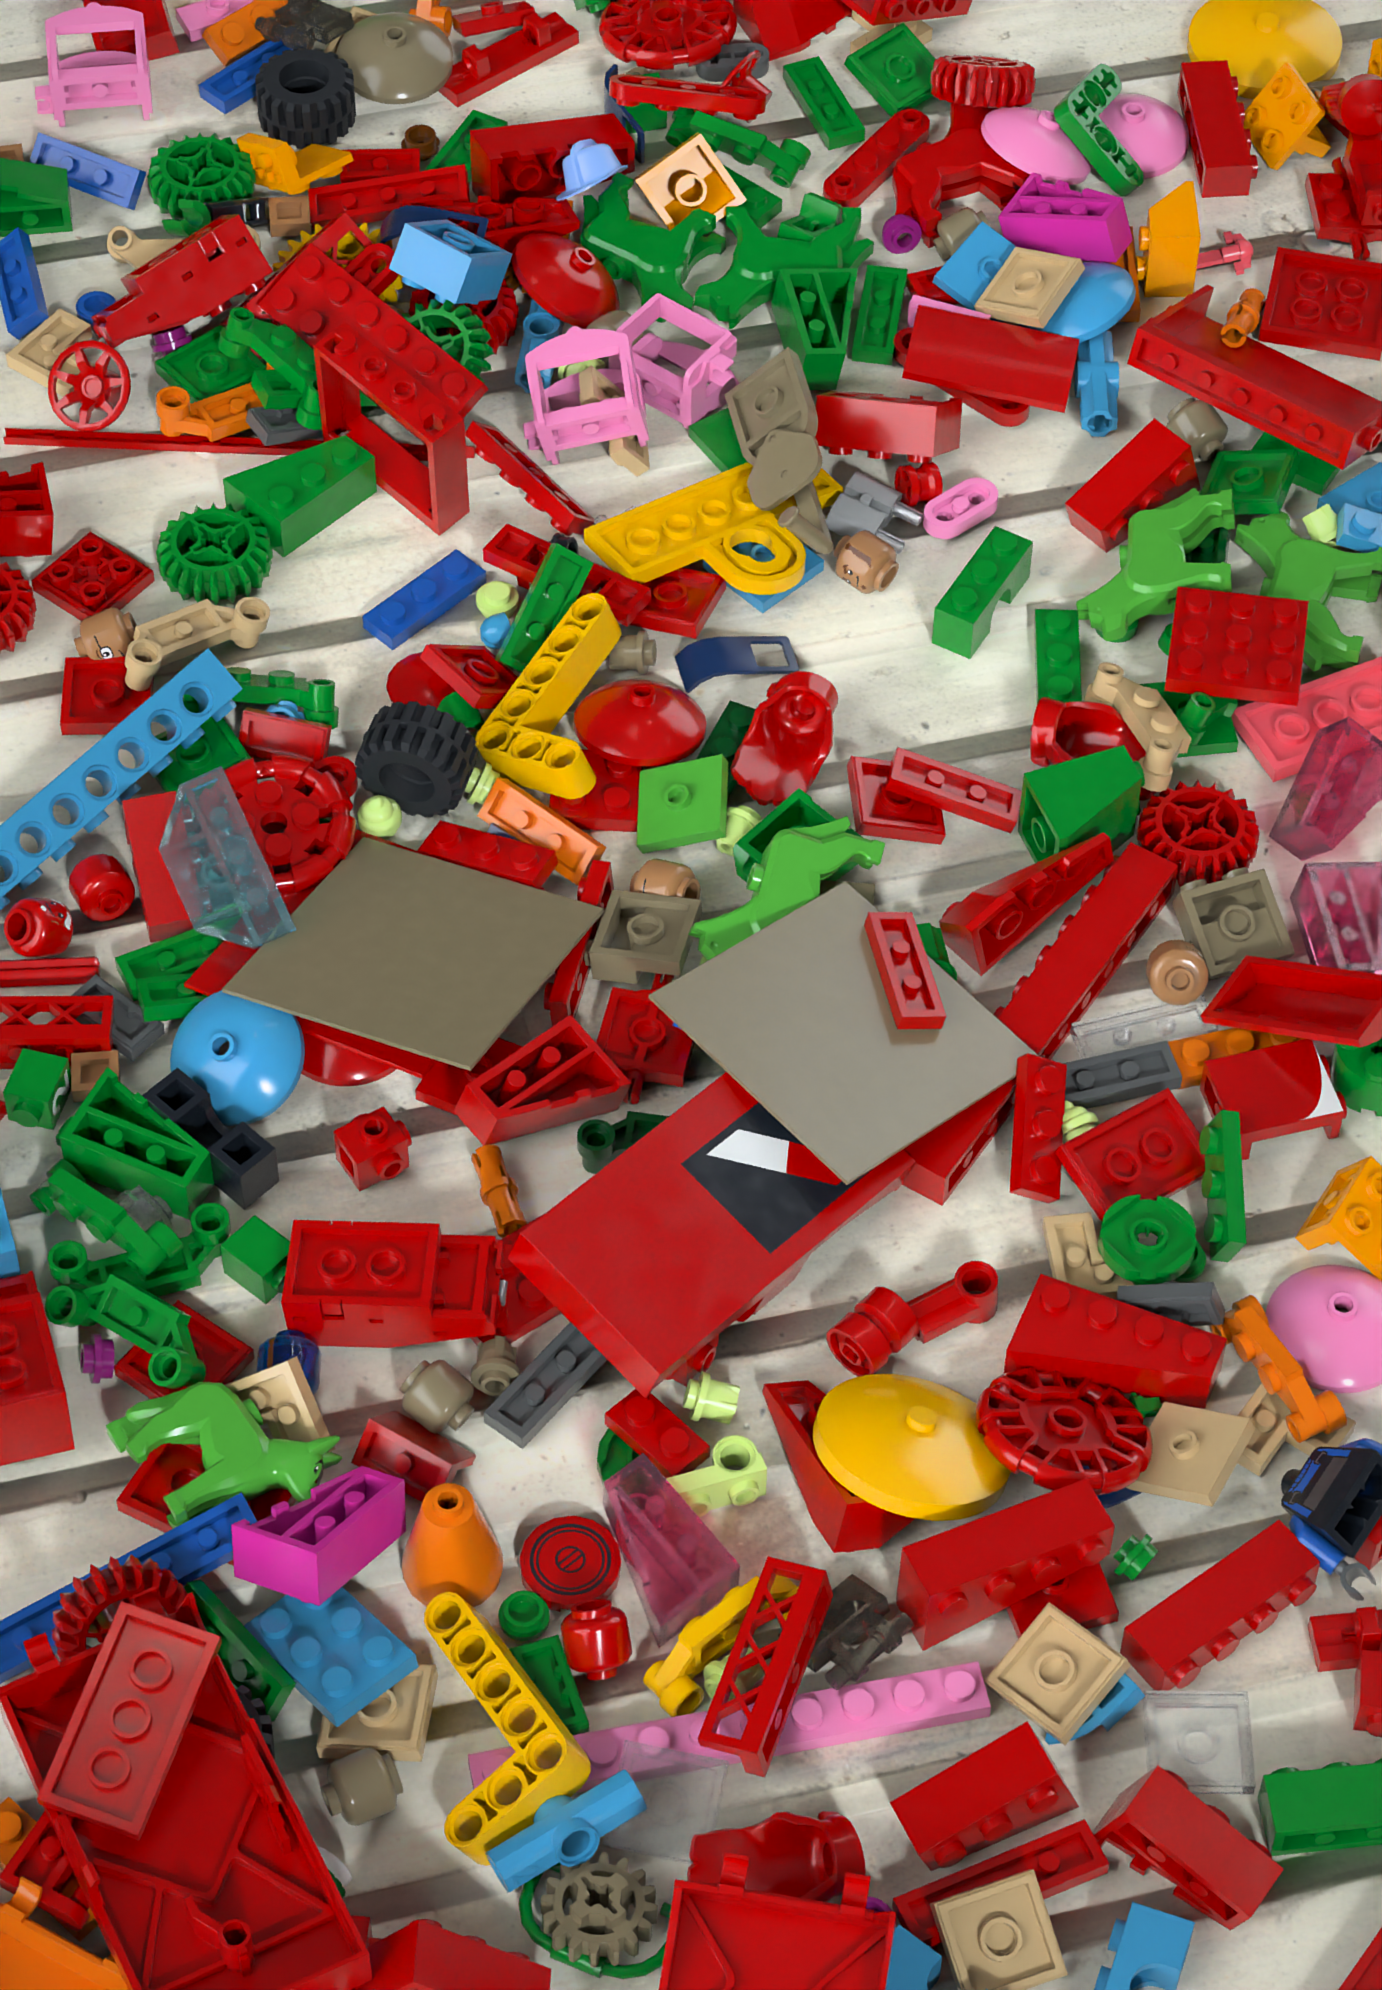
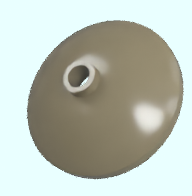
M389 12L365 18L347 30L337 48L338 59H344L348 63V68L352 69L355 93L366 99L384 104L413 103L433 95L447 82L453 68V49L444 32L430 21L407 13Z

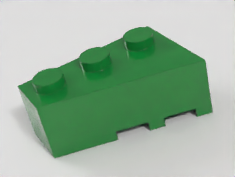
M344 435L223 478L226 506L231 503L235 512L246 508L250 517H259L262 527H266L267 533L270 535L272 549L282 557H285L377 492L375 457Z

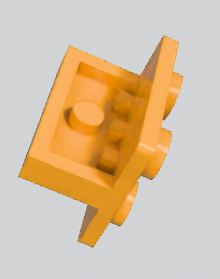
M1287 62L1284 63L1245 110L1243 126L1250 129L1252 143L1267 165L1274 170H1278L1294 151L1301 155L1307 152L1322 158L1332 147L1316 125L1325 115L1324 108L1295 67Z

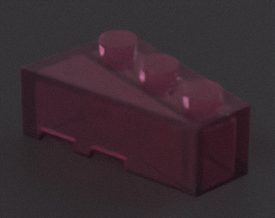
M1346 717L1319 729L1271 829L1269 837L1301 861L1333 850L1366 817L1365 814L1377 802L1382 800V741L1351 717Z
M1382 862L1305 863L1290 895V900L1310 964L1381 974Z
M644 1453L603 1482V1507L658 1648H660L680 1633L691 1619L696 1616H702L719 1603L728 1591L739 1585L741 1566Z

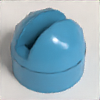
M505 612L488 617L480 627L481 640L489 648L500 649L511 627Z

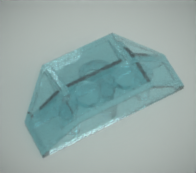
M220 766L180 784L159 851L195 931L256 949L265 943L274 941L297 930L223 767Z

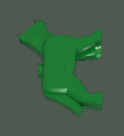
M618 172L612 177L611 183L598 196V201L592 195H583L584 223L580 235V244L590 250L602 262L612 279L619 280L622 278L633 283L638 291L641 307L655 294L659 293L694 312V297L683 288L682 284L686 281L691 269L698 261L714 253L721 255L726 250V238L712 232L716 228V216L698 208L691 211L686 218L670 231L630 219L629 199L627 197L628 190L634 185V179ZM712 232L708 237L703 236L704 234ZM659 317L656 320L660 323L666 322V320L661 317Z
M727 206L726 225L734 232L737 238L733 261L723 277L698 287L694 298V305L709 310L718 321L729 322V329H732L752 310L772 300L780 269L858 268L874 252V242L867 238L855 242L861 229L862 209L843 208V223L820 233L811 242L766 237L750 217L745 207Z

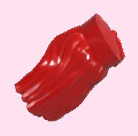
M1361 74L1348 81L1324 86L1322 92L1315 90V97L1324 108L1325 113L1329 114L1332 119H1336L1340 125L1345 126L1352 133L1372 136L1382 132L1381 76Z
M793 672L770 685L766 695L768 699L757 706L750 727L735 753L730 768L731 774L740 785L746 788V792L759 805L773 804L778 807L798 788L807 793L833 746V713L838 705V693L830 681L812 672Z
M1042 697L1037 704L1033 725L1030 728L1032 732L1030 737L1031 761L1036 765L1048 767L1049 765H1055L1122 745L1125 746L1133 761L1137 760L1139 762L1146 755V751L1123 720L1121 714L1109 705L1101 702L1087 701L1063 702L1048 697ZM1141 787L1139 801L1149 800L1157 792Z
M786 1811L776 1812L762 1822L745 1828H725L695 1834L692 1838L689 1858L693 1864L688 1867L687 1879L689 1882L697 1880L719 1884L724 1852L749 1856L745 1889L828 1902L835 1896L843 1895L846 1872L865 1875L866 1870L860 1839L854 1826L845 1816L834 1811H822L818 1813L817 1819Z

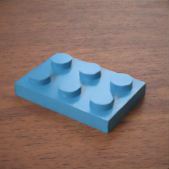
M343 1587L337 1590L320 1606L305 1603L300 1599L285 1595L244 1625L296 1682L295 1688L336 1727L340 1726L419 1667L416 1654Z

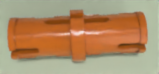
M1254 288L1246 289L1241 294L1239 302L1231 306L1227 314V322L1221 330V335L1224 334L1221 339L1225 345L1233 348L1241 347L1245 343L1247 335L1256 329L1260 322V313L1266 304V301H1263L1265 296L1260 290Z
M489 1144L476 1149V1154L472 1153L471 1161L481 1182L480 1196L482 1202L489 1206L499 1237L504 1238L526 1225L527 1221L518 1203L517 1195L519 1189L514 1178L509 1176L506 1170L502 1152L498 1146Z

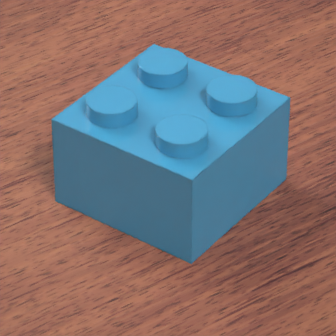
M447 219L410 222L404 225L389 269L403 276L402 282L417 289L426 288L436 294L435 299L442 304L448 300L454 304V307H458L461 303L477 305L479 301L497 298L513 254Z

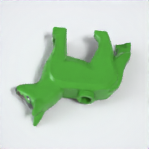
M198 1382L169 1395L139 1402L127 1410L125 1417L106 1425L107 1434L120 1453L127 1450L137 1464L146 1461L149 1453L163 1444H194L201 1446L205 1472L163 1497L171 1511V1514L166 1517L172 1529L241 1492L246 1501H251L269 1491L282 1488L288 1490L299 1503L311 1498V1489L320 1484L323 1470L338 1464L342 1460V1456L328 1452L339 1442L340 1436L337 1435L318 1438L309 1442L268 1438L260 1428L263 1425V1420L253 1401L248 1398L242 1402L223 1383Z

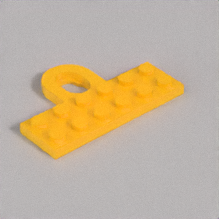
M748 462L584 529V543L614 572L640 584H644L701 559L709 564L734 588L757 595H771L787 591L796 586L805 573L806 551L803 544L786 527L782 528L778 525L780 515L791 506L797 507L794 495L772 510H760L753 504L747 486V480L753 468ZM821 468L818 475L813 479V483L821 508L823 509L835 503L839 495L843 493V487ZM755 542L767 547L774 554L775 558L768 562H759L750 556L737 553L732 548L740 543Z

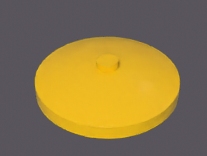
M1209 0L1198 9L1191 20L1187 49L1191 62L1227 60L1231 76H1236L1238 80V96L1255 99L1286 62L1295 67L1306 84L1330 80L1339 66L1343 41L1340 28L1333 17L1312 0Z
M870 1374L844 1381L826 1394L820 1404L813 1426V1442L817 1455L828 1472L842 1486L872 1505L906 1517L931 1521H948L980 1514L1000 1499L1011 1473L1010 1470L997 1461L983 1442L985 1435L979 1433L976 1425L977 1404L952 1389L917 1377L898 1374Z

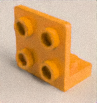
M247 133L236 139L240 152L250 153L251 164L256 175V182L254 184L268 187L270 190L276 189L287 192L289 195L306 191L310 188L309 183L320 177L330 178L338 175L343 171L342 166L353 161L351 152L319 144H311L294 152L292 147L285 141L253 133Z
M1370 1156L1335 1173L1295 1239L1308 1251L1325 1243L1333 1245L1339 1241L1380 1280H1382V1166Z

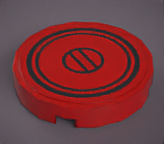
M578 1516L553 1518L536 1527L524 1542L520 1554L522 1584L527 1591L534 1592L547 1603L549 1610L561 1612V1609L570 1610L573 1605L583 1601L607 1599L617 1588L620 1578L621 1557L619 1545L608 1529L592 1519Z

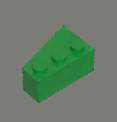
M0 158V237H6L17 227L28 235L73 231L67 169Z
M796 268L779 270L771 308L783 348L789 347L798 354L809 390H836L846 355L851 321L850 315L858 268Z
M108 1067L59 1136L63 1159L71 1163L84 1178L188 1220L191 1219L193 1211L202 1205L214 1186L210 1152L170 1118L165 1120L149 1107L146 1098L138 1092L136 1094L131 1092L118 1081L117 1074Z

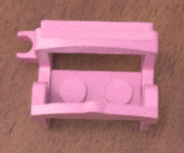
M91 2L86 7L62 12L45 21L49 85L35 87V99H44V101H37L38 114L54 113V120H59V126L66 127L65 110L142 105L144 121L150 120L149 113H153L151 78L142 12L124 7L101 6L97 2ZM135 30L136 54L120 51H95L82 53L59 61L57 35Z
M655 294L616 330V332L625 333L628 336L636 373L639 374L643 386L645 403L681 422L686 429H688L689 425L706 418L715 409L723 407L726 404L724 394L739 384L729 369L734 363L732 358L736 356L737 338L729 330L662 294ZM661 317L712 346L709 349L702 350L683 343L662 341L661 338L652 333L643 336L633 346L632 343L652 323ZM619 354L609 356V369L622 370ZM659 357L686 371L684 378L669 372L654 362Z
M577 326L569 328L566 334L552 338L526 354L527 378L534 413V421L523 424L524 437L528 439L529 450L543 449L546 460L551 461L553 465L560 464L558 452L560 450L637 435L640 447L647 446L649 435L643 386L639 374L636 373L627 334L606 329L582 330ZM617 354L620 355L622 370H596L625 393L624 397L608 398L600 402L581 405L579 401V373L561 379L544 390L540 374L541 370Z

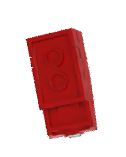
M221 215L121 278L120 280L128 294L93 315L91 318L94 322L91 324V328L99 342L106 343L115 348L126 340L184 325L202 315L203 317L208 315L215 317L232 306L229 299L235 295L238 296L244 293L247 296L266 285L264 277L272 273L273 270L240 215Z
M293 1220L281 1300L291 1345L393 1348L496 1334L497 1319H499V1314L502 1313L503 1306L506 1303L508 1284L505 1281L503 1272L505 1255L503 1240H497L496 1236L441 1235L440 1224L353 1221L352 1224L351 1221H332L331 1223V1221Z
M33 1271L0 1278V1466L75 1449L66 1392Z

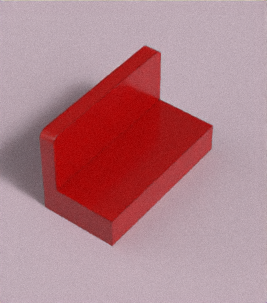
M391 1411L369 1418L351 1463L358 1467L364 1466L404 1479L405 1493L423 1502L425 1495L433 1487L444 1483H452L457 1470L473 1465L476 1455L438 1433L429 1432L418 1422L402 1413Z

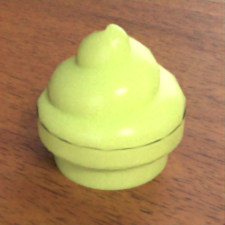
M382 795L372 796L366 799L358 809V826L367 834L385 840L395 835L402 823L401 808L395 800Z
M1065 1101L1062 1119L1063 1144L1099 1125L1100 1122L1096 1114L1088 1112L1082 1106H1074L1070 1101Z

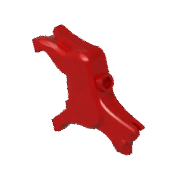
M951 103L950 128L945 138L933 144L930 142L922 143L914 152L906 154L897 160L892 173V186L896 199L895 215L903 214L914 218L921 227V237L923 243L928 248L935 246L933 240L939 237L937 225L942 220V214L940 213L941 202L980 191L1003 211L1018 191V189L1013 187L1018 185L1021 188L1030 176V174L1015 167L996 153L982 135L981 124L986 114L999 108Z

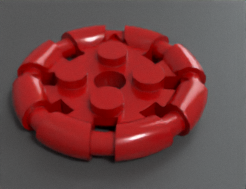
M615 0V2L609 3L601 14L599 33L606 49L625 63H629L632 60L636 62L638 67H645L646 69L674 70V65L687 63L688 67H691L717 56L721 52V46L723 44L729 45L733 39L737 28V16L733 12L734 8L729 0Z
M271 755V760L254 762V758H250L230 766L215 777L216 784L211 789L203 790L195 806L192 827L198 839L194 845L197 846L199 856L204 865L218 879L226 878L231 881L234 889L253 895L270 896L277 895V892L295 890L296 893L320 884L334 870L333 867L338 861L346 859L356 832V820L350 815L353 804L343 785L330 772L321 773L316 770L313 762L293 756ZM273 777H274V780H275V781L266 780V781L261 782L260 784H258V782H257V780H259V779H266V778H273ZM305 785L313 788L308 797L300 792ZM228 796L237 800L233 808L224 802ZM332 817L330 823L319 824L320 818ZM270 821L281 822L286 826L283 832L275 834L266 833L262 828ZM229 832L230 837L220 838L216 834ZM315 848L322 851L320 855H311L314 852ZM240 859L246 862L242 867L237 864ZM290 863L291 872L274 874L272 866Z
M1034 1367L1019 1368L994 1379L990 1387L984 1389L977 1402L976 1425L979 1433L985 1435L983 1442L989 1452L1014 1474L1017 1475L1022 1471L1034 1478L1033 1484L1052 1491L1085 1478L1096 1495L1119 1491L1138 1480L1140 1473L1147 1469L1153 1452L1150 1429L1143 1425L1144 1418L1137 1407L1113 1387L1105 1389L1091 1382L1092 1378L1086 1377L1080 1384H1072L1070 1380L1064 1382L1060 1372L1057 1370L1045 1372L1036 1371ZM1087 1402L1093 1403V1404L1095 1405V1407H1093L1092 1405L1088 1404ZM1082 1466H1089L1090 1469H1083Z

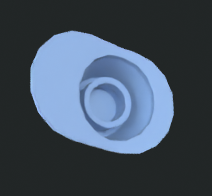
M593 139L578 141L573 144L570 155L563 159L562 168L566 189L555 199L560 201L581 193L608 177L615 175L617 172H622L628 168V165H621L608 144H597Z

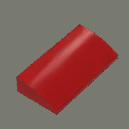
M82 0L84 7L91 2H97L101 6L124 7L142 12L148 60H155L180 52L165 0ZM135 30L91 33L96 51H120L136 54Z
M918 305L902 378L1065 413L1080 339Z
M1246 955L1200 1016L1203 1023L1364 1047L1382 1038V974Z

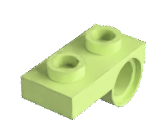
M739 1435L727 1436L716 1443L713 1449L712 1466L665 1478L664 1505L670 1521L684 1517L688 1519L699 1518L710 1510L731 1504L738 1506L746 1505L758 1497L766 1495L767 1467L761 1452L758 1453L754 1443L746 1437ZM731 1465H738L743 1467V1469L730 1470L726 1467Z

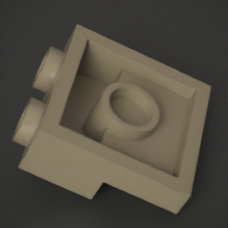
M1246 867L1235 869L1224 874L1221 881L1207 884L1205 879L1192 881L1180 888L1181 892L1172 902L1185 941L1192 943L1204 958L1208 968V981L1232 975L1246 955L1285 960L1291 958L1295 953L1265 869L1250 873Z
M612 890L603 914L597 919L595 938L589 939L586 945L585 965L591 966L592 979L637 984L641 972L681 976L694 939L693 936L688 935L689 930L694 923L700 922L703 913L701 900Z

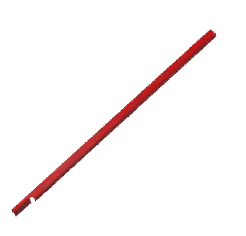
M5 428L6 437H3L4 444L285 456L325 442L303 440L265 446L259 438L224 437L210 442L205 436L193 435L169 437L164 434ZM398 443L419 461H428L426 445ZM466 446V458H475L474 446Z

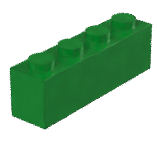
M1382 1758L1371 1764L1351 1766L1347 1762H1335L1324 1766L1322 1769L1299 1771L1293 1767H1285L1263 1775L1257 1800L1268 1850L1272 1856L1382 1845Z

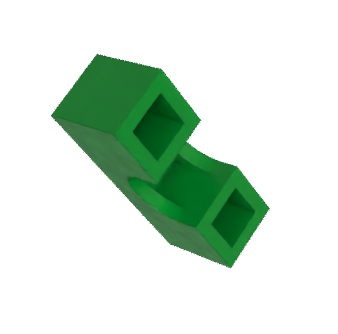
M994 526L935 607L933 644L968 659L972 658L990 633L992 615L998 601L1001 600L1010 604L1030 577L1033 541Z

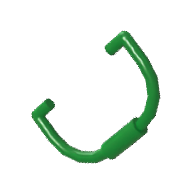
M559 1862L549 1869L560 1873L561 1863ZM544 1872L523 1884L518 1902L521 1924L533 1942L550 1953V1958L597 1978H601L602 1975L619 1979L641 1977L662 1967L666 1942L654 1956L636 1964L613 1966L608 1962V1958L603 1956L600 1957L597 1967L593 1968L590 1967L589 1956L584 1954L574 1963L569 1961V1947L566 1946L555 1951L552 1948V1938L544 1934L534 1920L532 1900L535 1889ZM664 1902L659 1914L670 1919L671 1904Z

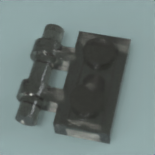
M289 0L288 4L275 11L276 17L265 18L261 16L255 21V29L261 32L265 39L272 42L283 41L284 45L292 50H299L300 47H307V49L311 50L314 47L315 41L326 45L355 26L350 12L320 0Z
M853 1574L832 1590L833 1598L807 1667L816 1673L828 1662L832 1661L836 1665L825 1674L827 1682L835 1690H839L850 1680L857 1682L868 1673V1665L883 1652L887 1654L892 1653L903 1643L902 1637L914 1627L911 1618L903 1611H900L889 1621L883 1618L890 1612L887 1597ZM863 1633L870 1636L856 1649L849 1646Z

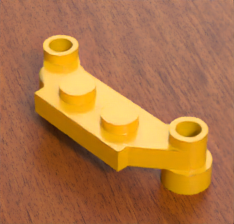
M757 1575L743 1586H736L728 1591L721 1603L704 1616L700 1615L691 1619L678 1635L679 1641L667 1659L655 1662L646 1671L643 1683L660 1698V1707L671 1717L693 1714L702 1703L704 1690L693 1678L703 1671L707 1664L717 1660L733 1647L759 1580ZM776 1575L770 1593L777 1604L796 1594L799 1586L787 1577ZM767 1601L763 1610L770 1607ZM789 1612L783 1614L785 1621Z

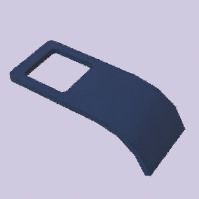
M613 64L605 73V114L614 113L625 129L627 119L636 130L637 150L635 149V159L639 164L645 163L644 131L626 108L617 104L616 99L609 95L610 77L618 74V65Z
M406 205L392 210L383 220L376 243L385 244L389 240L400 237L405 223L445 219L478 223L479 227L476 235L484 239L489 220L484 217L431 207Z
M786 636L706 638L687 645L675 656L687 693H690L699 684L717 676L733 674H790L799 671L790 640ZM750 644H780L788 666H758Z

